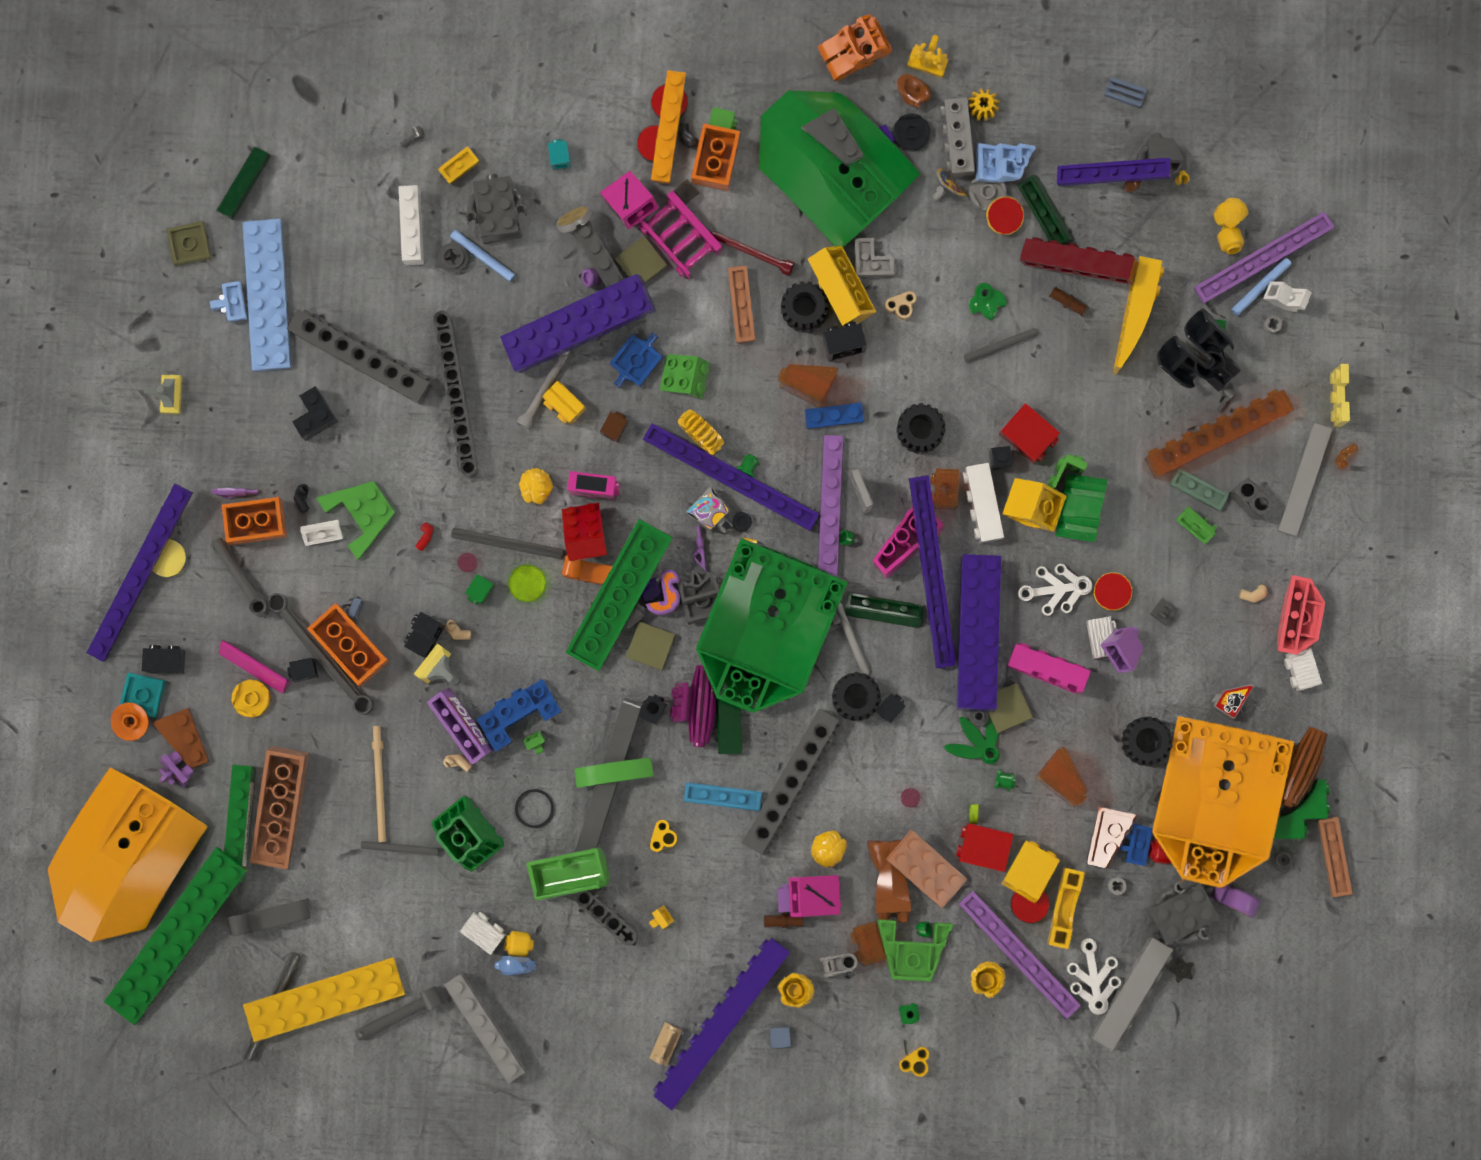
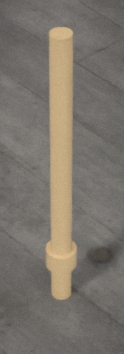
M373 726L372 750H374L378 842H386L382 767L383 741H381L380 726Z

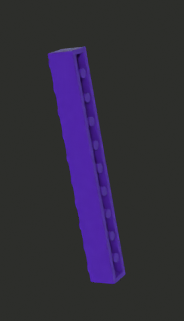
M774 939L764 940L759 947L762 951L758 956H752L747 963L750 967L746 972L743 970L735 979L738 983L734 988L730 986L724 994L726 999L723 1003L718 1002L713 1008L714 1015L712 1018L704 1020L700 1026L703 1030L699 1035L696 1033L688 1042L691 1046L687 1051L684 1049L677 1057L679 1062L675 1067L671 1065L665 1073L667 1078L664 1082L659 1081L654 1087L655 1094L653 1097L671 1111L790 953V951Z

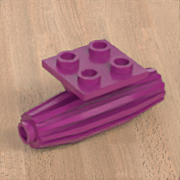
M696 665L691 687L688 686L687 682L675 684V687L672 688L671 697L674 698V702L670 708V718H672V722H685L688 719L690 743H693V747H705V744H709L715 721L716 695L703 665Z

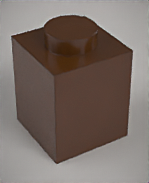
M610 411L600 430V434L618 443L628 425V421L625 419L626 416L618 411L615 413Z

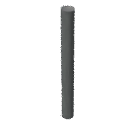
M1035 328L965 354L964 359L966 362L1036 336L1037 332Z
M369 841L361 842V849L435 856L439 854V848Z

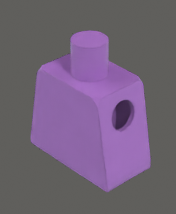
M1136 627L1116 629L1101 644V647L1118 673L1134 671L1142 653L1143 645L1138 639L1139 630Z

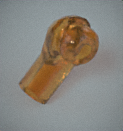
M1352 443L1341 450L1335 459V465L1338 466V469L1342 470L1348 466L1345 459L1358 451L1356 444Z

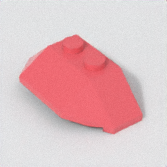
M1291 576L1283 600L1277 633V649L1280 652L1298 655L1319 640L1325 601L1312 579Z

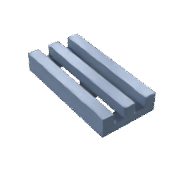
M1111 77L1104 96L1140 108L1147 89ZM1112 84H1115V85H1118V86H1120V87H1123V88H1126V89H1129V90H1132V91L1141 93V95H1140V94H1137V93H1134V92H1131V91H1128V90H1125V89H1122V88H1119V87L1114 86V85H1112ZM1110 90L1119 92L1127 96H1131L1139 100L1138 102L1134 101L1132 99L1111 93Z

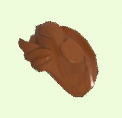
M902 74L897 80V89L904 103L920 108L919 104L928 102L932 94H930L929 87L917 77L910 74Z

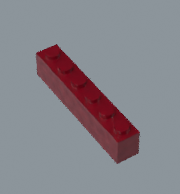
M1037 237L1025 239L1020 261L1024 266L1129 285L1134 283L1139 264L1136 258L1128 253L1117 255L1114 251L1110 250L1101 252L1093 247L1079 248L1076 244L1061 245L1060 242L1054 240L1044 242L1043 239Z

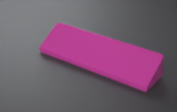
M227 641L221 642L219 649L221 656L280 693L285 692L290 684L288 679Z

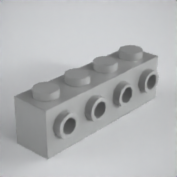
M967 98L945 99L940 110L941 117H945V124H942L943 136H947V142L944 143L945 154L949 156V161H946V170L950 172L951 178L973 176L975 169Z

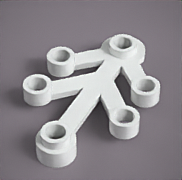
M1058 564L1055 566V573L1059 576L1063 575L1072 582L1064 584L1050 574L1045 567L1040 566L1036 569V576L1044 578L1053 586L1032 589L1030 586H1022L1018 591V597L1026 602L1034 596L1054 594L1048 604L1044 605L1041 609L1044 616H1050L1065 592L1073 591L1069 599L1060 606L1063 613H1069L1079 596L1086 595L1092 590V581L1086 576L1077 577L1064 564ZM1058 566H1062L1064 568L1063 573H1059L1057 571ZM1043 569L1045 571V575H1039L1038 570ZM1079 583H1085L1086 588L1081 589ZM1025 590L1028 591L1029 596L1023 597L1022 592ZM1064 604H1068L1070 606V609L1068 611H1065L1063 609ZM1045 607H1049L1051 609V612L1049 614L1044 612Z
M1086 938L1082 940L1080 948L1086 953L1089 975L1080 970L1076 963H1069L1067 965V972L1088 984L1092 988L1093 996L1083 990L1082 985L1078 982H1073L1070 985V991L1089 1002V1009L1092 1013L1100 1015L1108 1009V997L1115 988L1121 985V980L1116 976H1112L1108 981V986L1100 993L1099 986L1111 969L1117 967L1118 961L1114 957H1108L1105 960V965L1097 975L1094 956L1097 945L1093 939ZM1087 943L1092 944L1091 950L1086 949L1085 946ZM1110 959H1113L1115 961V964L1112 967L1108 965V961ZM1071 965L1076 966L1075 972H1070L1069 968ZM1112 979L1118 980L1116 986L1111 984ZM1079 985V991L1074 992L1073 986ZM1097 1001H1101V1008L1095 1007Z

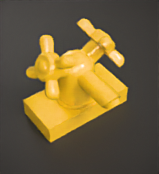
M932 36L927 51L923 50L926 47V43H922L920 46L915 44L907 67L943 78L949 59H947V54H942L941 48L937 49L938 55L934 53L939 36Z

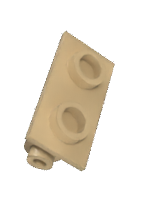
M665 1022L650 1055V1059L658 1064L667 1066L683 1030Z

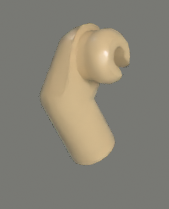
M1259 585L1253 592L1241 589L1239 598L1256 603L1267 596V587Z
M453 620L446 622V632L452 639L471 640V630H461Z

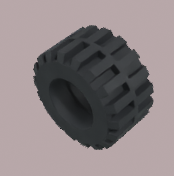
M800 281V284L794 283L791 288H787L786 293L782 296L781 314L789 327L792 326L795 331L802 330V332H806V330H809L811 332L814 331V328L818 329L821 323L825 322L829 303L827 295H825L823 289L819 288V285H812L810 281L808 283ZM803 297L810 298L816 304L815 312L809 316L797 314L793 308L796 300Z
M919 403V405L913 404L910 408L907 407L900 415L897 423L898 440L901 441L903 447H907L908 451L912 450L917 454L919 452L923 454L927 453V451L931 452L936 446L938 447L945 433L943 415L939 414L936 407L932 408L930 404L923 405V403ZM919 418L927 420L932 426L931 435L924 439L913 436L910 432V424L913 420Z
M855 672L841 677L832 693L833 706L836 712L844 719L850 721L868 719L879 707L881 701L879 686L872 677L867 676L865 673ZM861 686L866 690L868 700L863 707L852 708L846 703L845 693L848 688Z
M1150 716L1141 717L1133 720V722L1126 726L1127 728L1122 733L1123 738H1121V742H1123L1122 749L1125 750V755L1133 763L1136 762L1138 765L1146 766L1162 762L1169 755V750L1172 749L1173 745L1171 744L1173 737L1170 736V729L1166 727L1164 722L1159 721L1160 719ZM1142 730H1150L1157 737V747L1150 753L1141 751L1137 746L1136 738Z

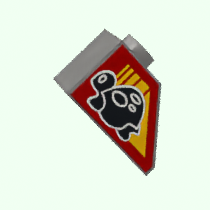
M1249 684L1224 690L1220 693L1217 692L1211 701L1214 703L1211 708L1230 720L1235 719L1254 686Z

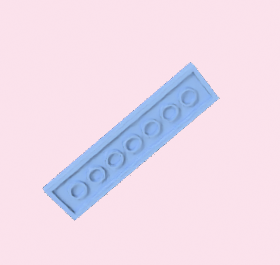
M282 220L243 222L252 370L291 368L289 331L286 329L288 327Z

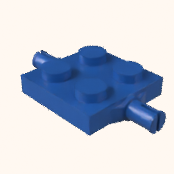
M652 332L645 341L631 334L609 363L620 374L613 383L615 386L620 388L625 380H628L641 387L663 358L652 346L657 338H659Z

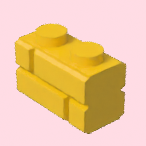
M556 381L542 396L545 400L543 404L550 411L554 409L558 413L557 418L564 424L568 422L572 425L586 410V407L559 381Z

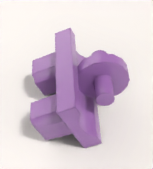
M176 751L168 756L164 754L161 757L160 763L166 770L163 767L159 770L162 775L159 781L161 783L168 781L170 785H173L175 783L174 778L182 788L185 787L187 781L194 774L193 770L188 765L181 770L176 767L182 761L181 756Z

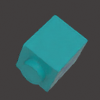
M555 139L551 141L552 143H548L552 170L571 167L567 141Z

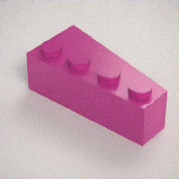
M913 506L908 510L901 523L873 559L874 566L885 579L890 577L919 552ZM935 516L937 534L939 535L944 530V524Z
M1021 642L1020 645H1014L1006 667L1077 695L1083 693L1091 672L1090 670L1078 664L1068 663L1063 658L1048 656L1049 653L1045 651H1034L1030 649L1031 646Z

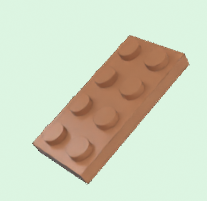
M913 830L906 834L886 858L888 862L942 909L967 880L966 877Z

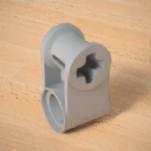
M853 953L835 954L819 958L823 964V977L852 971L858 964V959ZM850 956L854 959L855 963L852 967L844 965L843 960L845 957Z

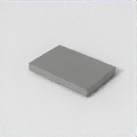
M857 469L851 472L850 481L865 515L871 512L873 502L860 470Z

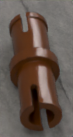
M1056 286L1049 295L1050 298L1063 304L1064 308L1068 307L1080 316L1083 315L1088 307L1073 298L1074 295H1068Z
M786 913L781 915H764V927H782L784 929L787 926H804L803 917H791V915H786Z

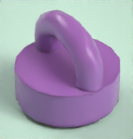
M586 268L582 272L584 286L595 287L600 284L601 278L595 268Z

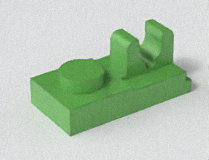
M1188 506L1176 519L1178 523L1204 544L1216 534L1217 526L1211 527L1207 523L1208 518L1203 520L1202 517Z

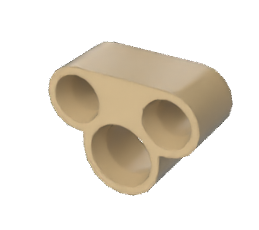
M908 291L889 298L885 303L886 312L890 314L895 313L899 320H908L912 314V306L916 301L915 293ZM911 296L913 300L909 302L906 300V297ZM889 303H894V304H895V307H894V308H890V307L888 306V304H889ZM905 306L909 309V313L901 315L899 308Z

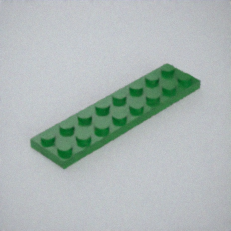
M640 518L638 519L566 650V654L600 671L673 538L671 535Z

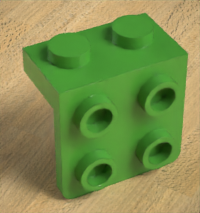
M668 354L660 390L663 392L687 394L696 399H703L710 362L698 356Z
M1066 454L1064 458L1060 457L1054 468L1057 473L1056 475L1052 474L1047 485L1055 489L1064 468L1081 475L1088 463L1084 462L1085 459L1078 455L1073 457Z

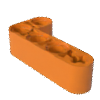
M565 556L561 575L569 579L603 585L613 566L583 561L582 559L569 561L568 556Z

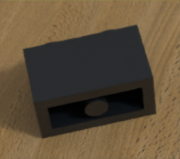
M149 645V648H143L141 671L147 673L184 674L186 651L180 650V646H168V649H161L160 645Z

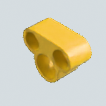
M659 820L656 823L650 842V848L654 852L661 851L664 846L672 847L677 843V834L669 830L670 826L666 820ZM660 823L666 824L665 830L659 829ZM671 833L674 835L675 839L672 844L664 842L665 834ZM658 841L660 843L659 849L653 847L654 842Z
M923 1046L916 1048L900 1059V1069L903 1072L912 1071L918 1077L924 1076L928 1071L926 1060L929 1057V1051ZM920 1050L925 1051L924 1057L918 1056ZM908 1061L909 1067H902V1063ZM917 1062H922L925 1065V1069L921 1073L914 1071V1065Z

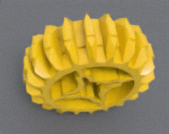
M689 409L680 416L678 424L681 429L703 450L714 455L724 445L723 438L699 414Z

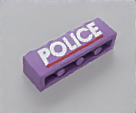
M450 687L440 691L427 702L471 765L482 760L494 750Z

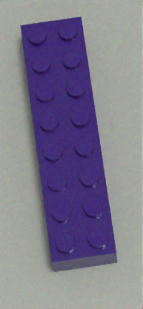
M635 274L504 334L500 338L514 372L522 373L656 312L643 277Z
M963 554L961 557L956 710L996 711L1001 556Z

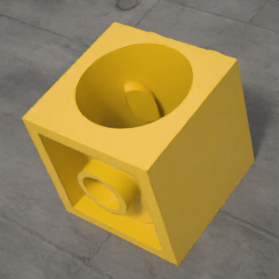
M1015 478L1003 515L1026 527L1054 532L1066 495L1044 483Z

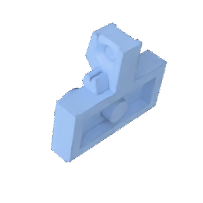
M241 281L222 284L223 295L219 296V300L210 301L212 311L221 310L222 313H226L228 322L246 320L247 314Z

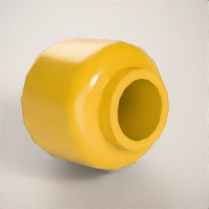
M1224 226L1217 235L1221 251L1229 255L1241 251L1244 239L1240 228Z
M512 931L509 935H506L504 950L510 956L526 957L529 951H533L534 940H531L528 932Z

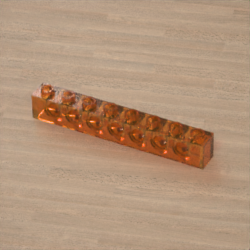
M1275 389L1267 394V398L1261 400L1259 397L1251 401V406L1246 408L1240 406L1233 410L1234 414L1228 417L1224 414L1216 418L1217 422L1212 425L1208 422L1200 426V430L1195 433L1189 431L1183 434V439L1177 442L1173 439L1165 443L1166 447L1160 450L1157 447L1147 452L1148 456L1145 458V461L1154 479L1291 413L1295 409L1285 390L1283 389L1278 392ZM1266 403H1270L1273 405V412H1269L1266 410ZM1254 412L1257 419L1251 420L1248 417V413ZM1232 420L1239 422L1240 427L1238 429L1232 427ZM1215 428L1222 430V437H1217L1214 434ZM1197 437H1203L1206 440V444H1198ZM1180 445H1186L1189 452L1187 454L1182 453ZM1164 453L1171 455V462L1164 461Z

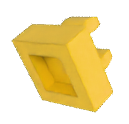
M663 905L652 913L655 918L649 924L652 928L660 925L664 929L673 923L674 919Z

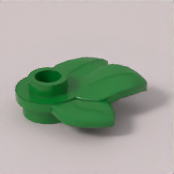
M980 283L975 288V295L969 301V310L971 314L980 311L985 318L992 320L997 313V307L1006 306L1007 301L1001 291L993 290L992 286L988 283ZM983 289H986L988 292L986 296L981 294Z

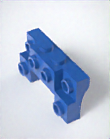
M543 679L522 690L519 688L511 693L512 697L507 700L505 698L500 699L494 703L495 707L476 719L495 752L513 742L505 729L538 710L545 722L562 712Z

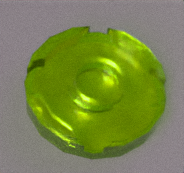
M529 564L520 565L515 568L508 579L510 593L520 602L526 603L539 599L545 592L547 584L542 571Z

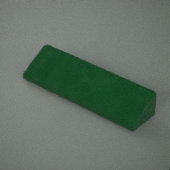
M257 147L252 149L218 206L217 212L231 220L234 219L271 156L268 152Z
M1031 175L1017 185L1049 242L1054 240L1060 242L1061 245H1065L1074 240L1037 175Z
M848 592L845 614L850 617L920 628L924 605Z
M717 699L718 754H741V708Z

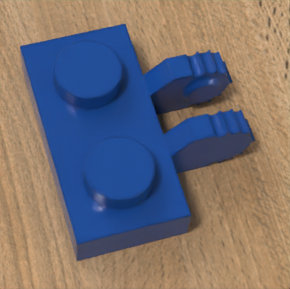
M1133 824L1131 834H1127L1125 837L1130 839L1129 846L1121 844L1119 848L1120 850L1127 851L1125 862L1141 866L1146 865L1153 828Z

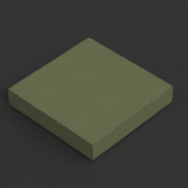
M204 221L167 229L174 266L212 259Z
M645 236L614 258L628 277L635 274L641 275L645 283L668 267Z
M639 621L626 658L662 671L675 634Z
M1017 683L997 691L996 711H987L997 734L1033 718Z

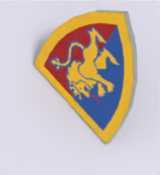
M942 168L936 171L942 186L937 187V192L933 195L935 200L938 201L948 190L960 197L967 196Z

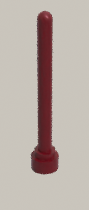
M710 232L717 241L778 267L784 275L789 276L795 264L793 261L788 259L787 261H781L718 232Z

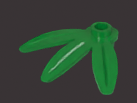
M960 717L961 728L975 747L964 744H947L944 746V749L960 758H981L986 764H995L1000 757V752L995 747L999 733L997 734L990 717H988L986 724V740H984L979 730L968 719ZM992 753L994 757L988 758L986 754Z

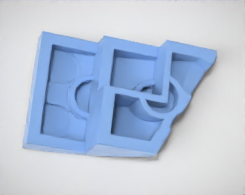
M999 143L997 146L977 144L976 181L1007 182L1019 180L1029 162L1031 154L1036 149L1035 146L1021 143L1017 146Z

